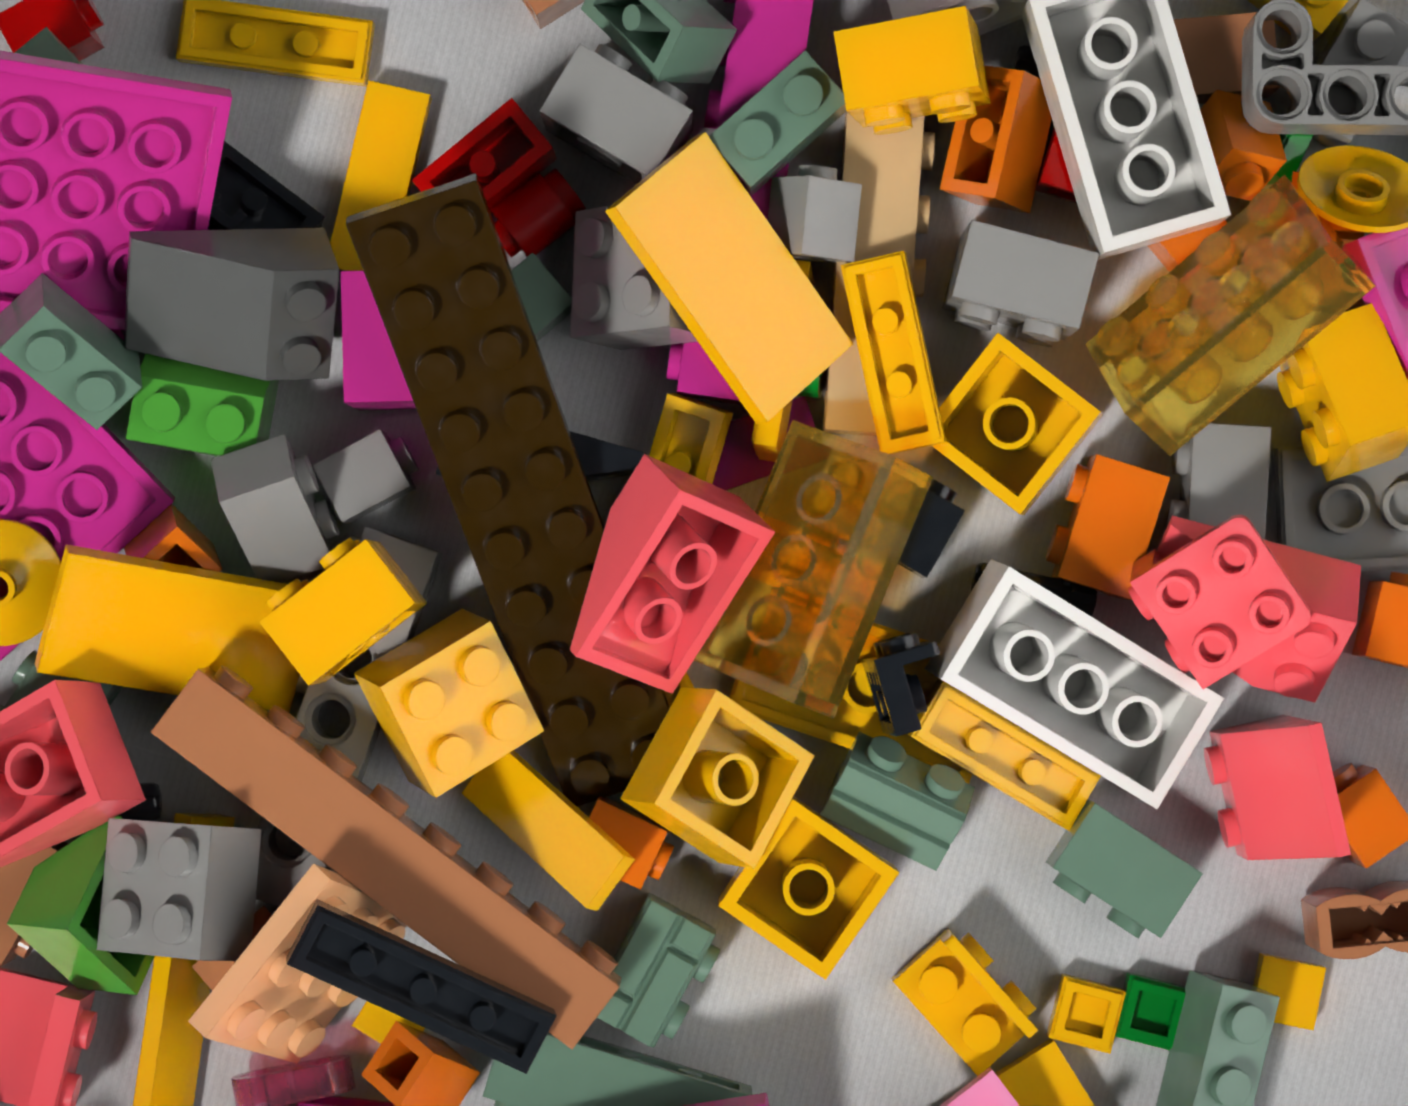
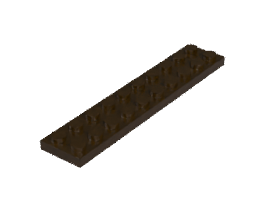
M477 174L348 216L346 218L347 229L517 674L544 729V732L540 734L563 794L574 805L580 806L596 801L599 796L605 798L623 792L670 706L664 690L578 658L570 651L605 527Z

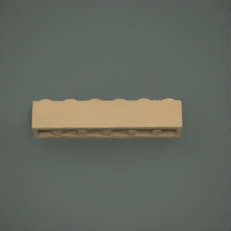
M846 111L840 181L862 184L854 262L904 250L907 255L915 297H923L926 259L915 258L916 233H928L930 196L919 195L921 170L932 171L935 132L924 131L925 116L912 118L913 128L909 130L875 135L873 127L863 128ZM834 262L831 312L853 342V345L827 368L822 433L877 436L840 266L852 262Z

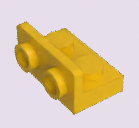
M947 928L891 979L971 1070L979 1076L1024 1035L1030 1039L1039 1031L1028 1018L1037 1008L1012 980L1002 988L985 970L994 960L969 932L958 940L950 929Z

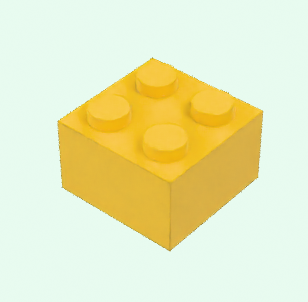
M966 6L833 32L846 111L863 128L873 127L875 135L909 130L913 128L912 118L937 114L938 122L940 123L969 119L977 116L976 106L991 104L978 26Z
M1372 303L1300 327L1280 366L1281 371L1277 373V382L1285 404L1288 408H1297L1305 429L1301 431V442L1310 464L1314 467L1320 465L1326 481L1329 482L1399 458L1408 445V380L1384 323Z
M997 333L939 407L946 442L932 445V447L1018 514L1025 515L1103 414L1009 340Z
M351 537L346 539L319 561L325 569L323 573L311 582L307 579L302 582L298 578L293 580L266 602L272 612L259 622L308 686L327 682L427 604L426 600L381 542L368 539L362 542L359 539L353 541Z
M460 609L354 673L407 780L435 798L544 732L492 622L464 609Z
M681 687L620 799L718 863L755 869L815 755L719 690Z
M793 796L756 868L739 867L718 897V906L826 980L896 879L899 871L886 859Z

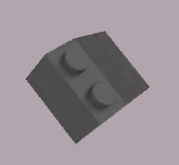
M325 228L129 231L124 331L125 348L264 381L329 379L339 267Z

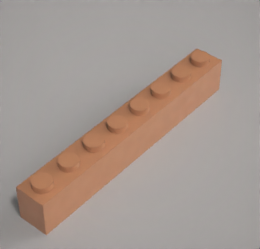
M221 665L217 672L210 667L198 669L150 733L457 964L553 1008L557 1016L549 1033L573 1050L620 987L622 977L613 971L618 962L605 950L589 940L580 947L561 932L566 923L543 904L534 901L529 908L511 895L509 891L514 884L496 868L486 862H482L476 868L458 855L457 851L462 845L444 829L432 822L424 829L406 816L404 813L410 806L395 792L380 783L372 790L352 774L356 770L357 765L342 752L329 744H325L320 751L301 737L300 734L305 729V726L290 713L277 705H273L267 711L248 697L253 687L234 671Z

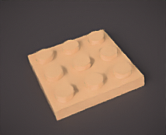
M313 863L188 1022L207 1039L297 1064L301 1058L311 1054L322 1043L326 1034L325 1028L340 1009L349 1005L357 998L353 994L287 965L286 957L316 899L402 939L405 936V927L407 925L338 873Z

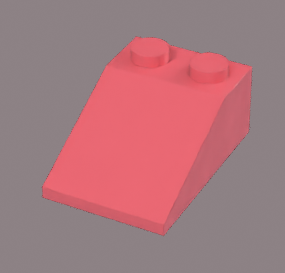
M644 454L610 508L570 651L578 658L673 694L775 534V531L739 496Z
M1172 515L1158 546L1157 553L1161 559H1164L1215 526ZM1264 540L1311 611V621L1306 628L1236 669L1233 673L1253 687L1315 703L1357 625L1361 565Z
M53 680L0 711V868L93 830L108 822L109 818H115L146 800L101 683Z
M1280 715L1209 731L1213 746L1204 748V758L1212 785L1221 784L1226 809L1218 810V821L1221 835L1227 848L1235 846L1237 855L1246 860L1337 858L1351 855L1321 722Z

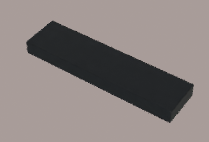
M316 899L286 957L287 965L525 1074H527L557 1016L555 1010L545 1004Z

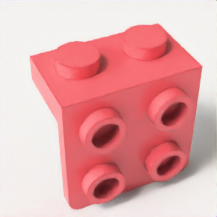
M1244 515L1231 516L1164 559H1161L1154 549L1133 562L1130 578L1132 586L1128 588L1134 604L1148 621L1153 618L1156 620L1168 638L1164 640V643L1172 660L1184 674L1190 671L1202 689L1207 688L1306 628L1311 621V611L1254 525Z
M0 968V1102L17 1106L76 1105L82 1084V1075L76 1074L81 1049L87 1050L89 1048L97 1023L98 1014L95 1011H91L95 990L78 989L71 984Z

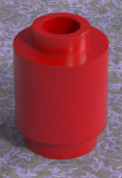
M555 168L544 177L537 173L493 207L491 212L497 219L494 224L503 249L511 258L520 251L527 258L531 253H534L536 256L574 227L575 211L585 210L586 208L568 182Z

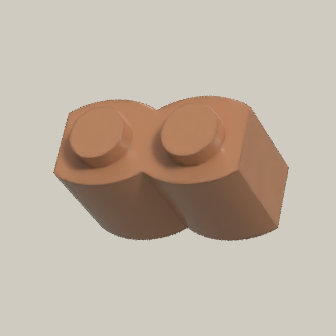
M1408 881L1382 883L1372 887L1365 893L1345 887L1324 888L1314 891L1301 899L1305 944L1316 951L1337 959L1367 957L1380 951L1385 946L1396 951L1408 953Z

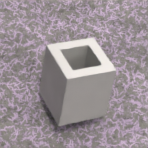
M799 165L798 176L772 177L768 222L794 259L810 262H854L862 184L837 180L836 168Z
M381 429L312 465L340 520L347 524L416 489L410 474L419 470L403 438L400 436L391 441L387 432Z

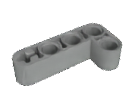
M1272 0L1262 6L1249 21L1242 37L1241 105L1243 115L1251 127L1267 134L1408 135V115L1399 110L1394 98L1396 87H1408V65H1313V26L1311 16L1305 7L1294 0ZM1276 20L1285 24L1291 32V46L1279 49L1268 44L1262 32L1264 21ZM1277 85L1287 91L1291 99L1289 114H1274L1266 108L1262 100L1264 86ZM1330 86H1344L1353 93L1357 104L1353 115H1342L1333 110L1328 99Z

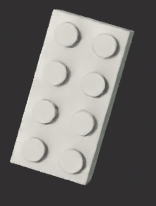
M1028 0L1021 12V16L1091 251L1099 253L1098 260L1216 226L1230 217L1231 212L1168 0Z
M990 559L938 646L940 654L932 656L925 667V670L1155 809L1159 808L1225 699L1209 688L1202 689L1196 680L1013 568Z

